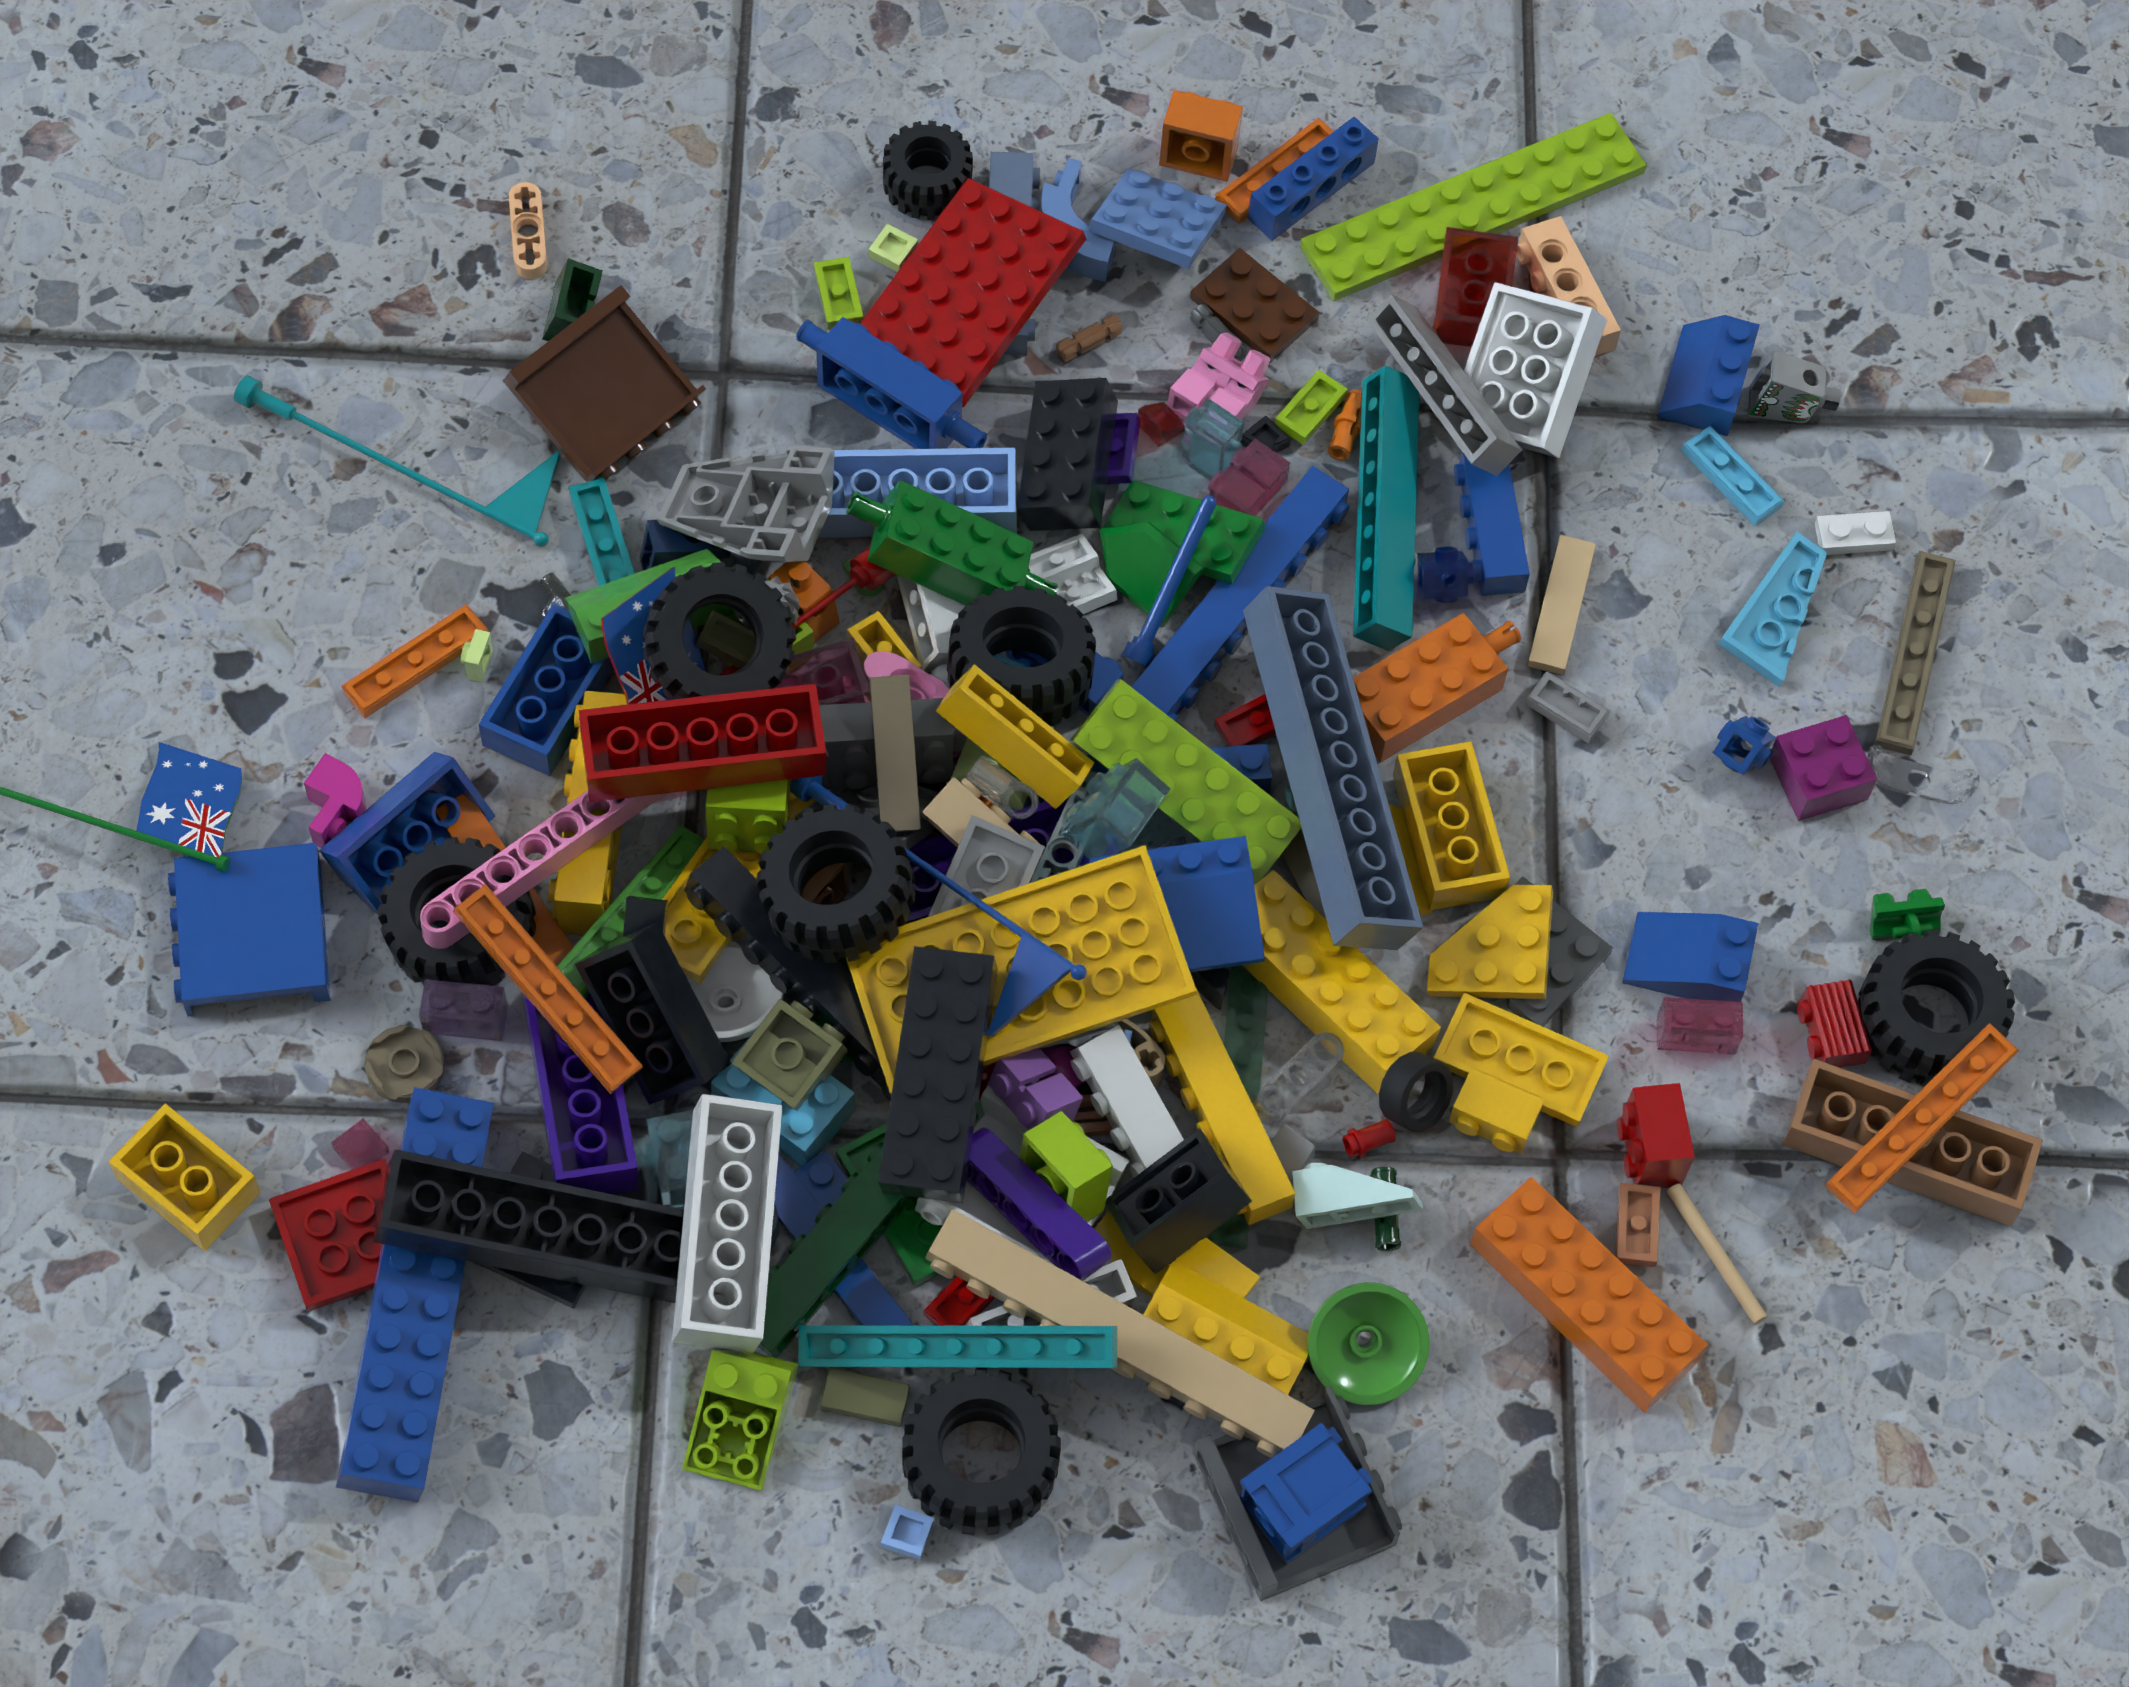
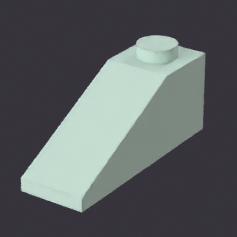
M1311 1163L1302 1170L1292 1171L1293 1187L1296 1193L1294 1198L1295 1213L1306 1229L1423 1210V1203L1413 1189L1334 1165Z

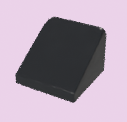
M1219 968L1190 972L1195 988L1213 1006L1221 1010L1228 986L1230 970Z

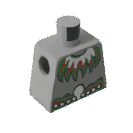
M1774 350L1750 384L1748 416L1806 423L1818 407L1836 411L1841 399V390L1825 386L1826 369L1823 366Z

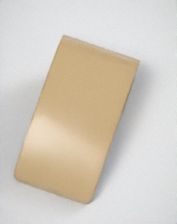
M1127 1018L1118 1021L1123 1032L1125 1030L1133 1031L1131 1044L1136 1047L1134 1052L1140 1063L1146 1066L1144 1070L1156 1089L1160 1086L1164 1075L1165 1055L1163 1051L1139 1026ZM1152 1066L1154 1069L1149 1071L1148 1068Z

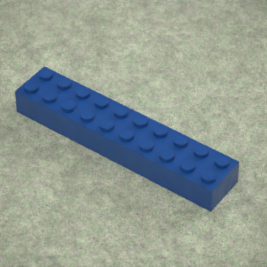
M414 1087L408 1103L400 1150L482 1167L494 1103ZM385 1244L381 1245L336 1488L413 1502L419 1501L425 1488L465 1266L464 1260Z

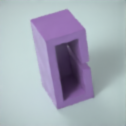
M1040 1048L999 1059L987 1083L996 1096L1006 1104L1028 1131L1060 1111L1073 1122L1083 1100L1081 1094L1062 1073L1042 1081L1039 1080V1078L1054 1073L1056 1066Z

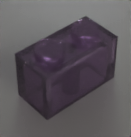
M425 979L419 1012L422 1029L433 1035L503 1041L508 1009L505 989L499 986Z

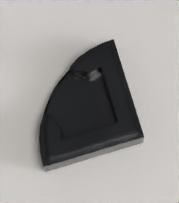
M1264 416L1239 436V443L1254 452L1275 453L1289 447L1291 438L1269 417Z

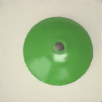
M1376 1282L1352 1284L1332 1294L1315 1313L1307 1339L1309 1361L1319 1381L1326 1388L1331 1386L1335 1396H1342L1345 1401L1359 1405L1385 1403L1401 1396L1410 1389L1424 1370L1430 1347L1428 1326L1417 1305L1398 1289ZM1362 1332L1370 1334V1339L1365 1345L1357 1343V1337Z

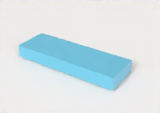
M1711 426L1683 444L1681 452L1755 527L1782 508L1784 500Z

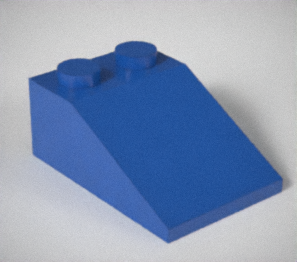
M1638 912L1622 983L1737 1011L1745 993L1759 923L1723 914Z

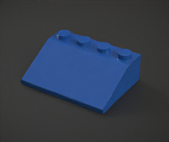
M1246 836L1147 850L1190 972L1265 962ZM1114 855L1093 857L1089 859L1090 863H1093Z

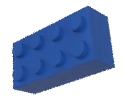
M552 604L478 724L482 746L548 776H551L568 748L571 739L577 733L578 728L574 727L576 705H583L584 692H601L614 671L610 658L591 664L567 609Z

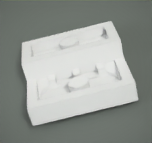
M1082 533L1031 554L1029 562L1030 573L1058 584L1057 594L1067 600L1068 606L1073 604L1083 614L1118 600L1116 588L1100 567L1099 556Z

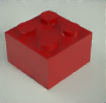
M1680 1083L1633 1087L1628 1101L1623 1103L1622 1116L1617 1118L1618 1138L1620 1141H1625L1627 1154L1624 1155L1626 1177L1632 1178L1633 1184L1661 1187V1189L1671 1188L1678 1183L1682 1186L1695 1155Z

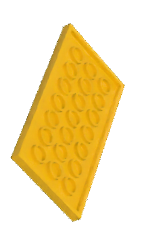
M1146 845L981 899L984 903L1071 963L1083 965L1087 970L1086 977L1079 981L1073 979L1070 972L994 1037L988 1035L983 1066L997 1062L1002 1058L1012 1057L1197 995V990ZM972 903L897 927L899 934L891 942H888L886 939L881 942L882 949L872 955L869 951L859 954V960L851 962L846 957L890 1094H892L914 946L995 956L998 970L989 1024L990 1028L1021 937Z

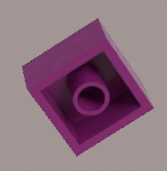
M1847 715L1777 735L1772 750L1774 753L1770 761L1798 821L1869 799L1877 778Z

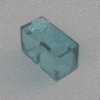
M1208 398L1200 408L1194 407L1184 420L1185 435L1181 441V445H1183L1182 462L1217 485L1239 461L1240 441L1242 440L1244 422Z

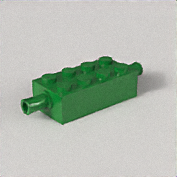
M900 480L882 503L872 500L857 491L849 500L846 514L855 516L875 526L867 561L965 606L968 604L972 605V600L984 593L986 596H989L991 591L1004 587L1005 591L1013 590L1014 586H1025V590L1035 591V587L1045 589L1047 594L1051 596L1057 594L1058 584L1030 573L1029 562L1033 541Z

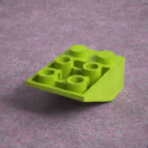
M713 1348L682 1470L762 1491L787 1412L799 1364L756 1352L748 1353Z

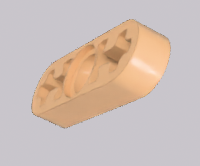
M521 182L514 185L509 192L513 258L517 274L524 279L532 280L541 277L547 270L543 204L540 189L533 183ZM523 197H529L530 212H523ZM524 225H533L538 228L537 233L529 237L520 235L518 230ZM526 249H533L534 264L527 265Z

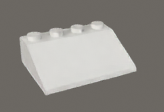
M1494 282L1464 372L1519 447L1559 458L1607 319L1591 307Z

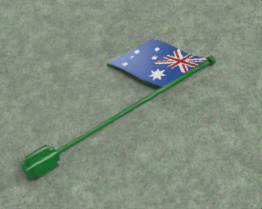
M158 742L157 764L141 800L136 831L0 787V795L214 864L217 870L226 872L230 865V857L222 855L225 833L240 797L242 771L239 767Z

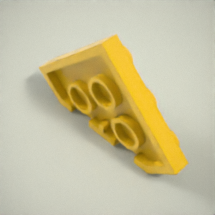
M1552 885L1510 886L1432 952L1429 958L1427 983L1429 997H1462L1464 993H1467L1476 998L1546 999L1553 903Z

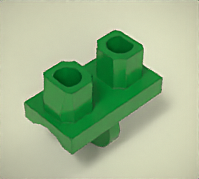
M1927 889L1913 890L1908 894L1907 901L1895 902L1893 896L1889 893L1875 894L1872 901V918L1869 930L1872 940L1903 938V936L1911 933H1917L1919 938H1921L1925 931L1937 930L1940 932L1941 914L1945 908L1942 897L1932 898Z

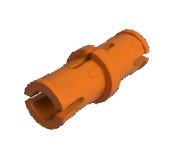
M1352 389L1350 392H1347L1342 412L1335 418L1333 425L1335 431L1327 451L1335 460L1345 461L1347 458L1349 459L1355 438L1360 435L1361 390Z

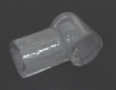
M981 755L965 778L982 793L981 796L998 806L1013 820L1022 821L1028 819L1035 813L1038 807L1037 794L1031 787L1017 780L984 755ZM1024 792L1029 796L1031 806L1027 812L1016 813L1010 808L1009 798L1013 793Z

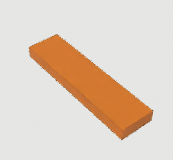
M1317 118L1217 193L1215 200L1226 204L1225 212L1238 224H1241L1248 218L1251 193L1334 131L1320 118Z
M465 604L341 686L342 691L360 714L367 718L461 656L465 642H471L475 629L487 632L489 630L469 606Z

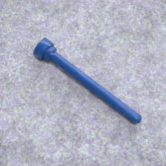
M1207 495L1202 499L1139 636H1134L1132 642H1127L1122 652L1123 656L1147 667L1152 662L1155 655L1152 652L1155 646L1152 642L1216 507L1217 502L1213 496Z

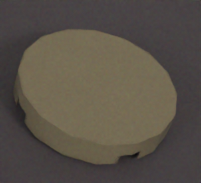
M399 1025L386 1029L373 1039L365 1056L364 1067L370 1086L379 1096L392 1102L409 1103L414 1087L432 1091L437 1088L444 1075L445 1059L440 1043L430 1032L424 1029L412 1028L410 1025Z

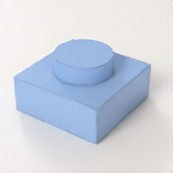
M895 1505L881 1541V1548L920 1561L934 1525V1518Z

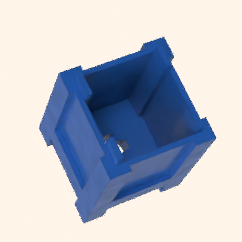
M1322 1423L1240 1480L1242 1491L1238 1495L1244 1509L1250 1514L1286 1565L1366 1509L1367 1503L1365 1499L1372 1492L1368 1484L1373 1479L1364 1467L1356 1471L1337 1445L1343 1439L1334 1427L1327 1430Z

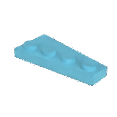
M1796 531L1717 643L1778 687L1784 682L1787 673L1786 668L1790 657L1793 655L1797 643L1796 639L1800 627L1804 623L1808 611L1807 607L1811 595L1814 593L1827 552Z

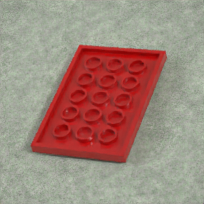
M967 178L860 324L865 326L871 335L882 342L892 343L901 354L912 361L917 360L923 363L937 377L953 382L962 392V407L964 408L1087 240L1084 231Z

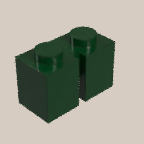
M569 258L567 259L555 282L542 340H551L595 305L594 300L597 297L603 270Z

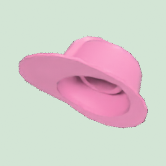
M885 651L874 652L867 656L863 664L864 672L869 680L870 677L909 675L911 700L944 698L949 691L943 681L894 653Z

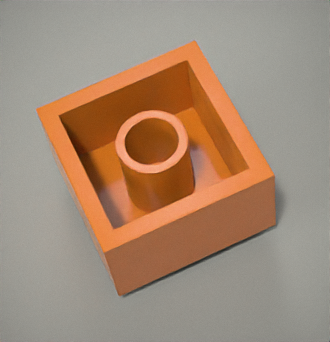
M1173 90L1163 122L1159 165L1228 182L1239 145L1243 106L1226 100L1219 101L1199 96L1193 92Z

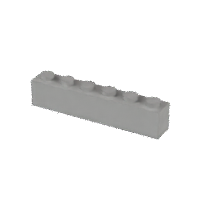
M1390 294L1367 321L1470 463L1498 476L1522 449L1418 308Z

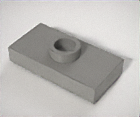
M1546 671L1528 695L1525 702L1527 706L1588 744L1607 720L1611 711Z

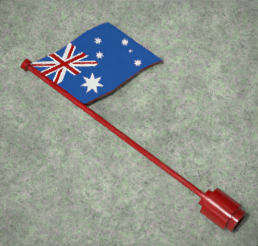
M868 547L850 561L851 570L849 574L851 579L800 615L796 625L791 626V628L796 629L856 585L861 589L866 588L869 591H874L896 574L867 561L870 547ZM675 567L666 571L601 618L606 651L624 691L627 705L670 700L662 693L664 688L659 681L655 683L649 674L652 669L649 662H645L644 659L645 640L642 637L643 628L647 623V615L651 606L662 590L676 578ZM688 619L683 630V646L691 661L705 671L700 647L695 645L697 638ZM732 665L719 674V676L733 674L740 668Z

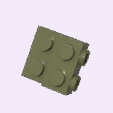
M779 999L731 1063L795 1111H798L821 1080L823 1082L826 1081L848 1049L841 1043L845 1037L827 1023L820 1028L810 1021L814 1014L799 1002L794 1000L791 1005H788L782 999Z

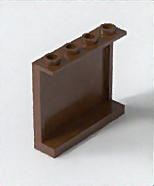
M622 285L509 371L503 379L505 385L585 482L593 481L596 478L607 480L619 469L615 464L625 455L629 460H632L647 447L643 441L650 435L654 434L658 439L674 426L671 419L679 412L685 417L701 404L698 397L706 390L704 385L698 389L695 388L626 303L631 296Z

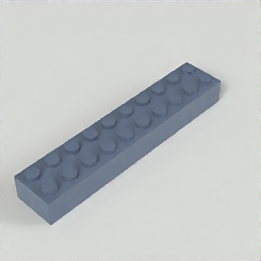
M1266 586L1243 609L1333 945L1398 950L1424 927L1330 595L1327 593Z

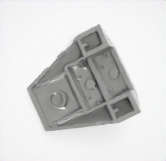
M797 445L786 447L787 453L765 457L764 451L752 453V459L730 462L729 457L683 465L657 518L660 525L749 559L781 562L808 561L832 507L834 450L832 447Z

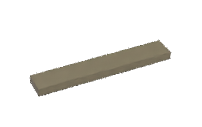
M1919 551L1874 746L1907 755H1912L1914 751L1956 560L1923 551Z

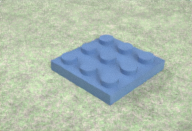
M1128 168L1091 219L1089 231L1189 269L1223 219L1227 205L1216 201L1211 196L1194 193L1176 183H1168L1154 178L1144 171Z

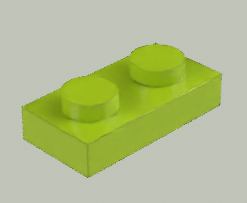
M849 256L814 262V274L827 329L831 330L842 317L853 323H860L864 316Z
M1318 369L1275 418V424L1284 433L1305 445L1346 398L1348 388Z

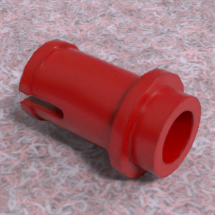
M1387 1118L1359 1130L1351 1128L1346 1135L1342 1136L1343 1146L1350 1158L1357 1156L1359 1159L1364 1158L1365 1153L1396 1141L1394 1128Z

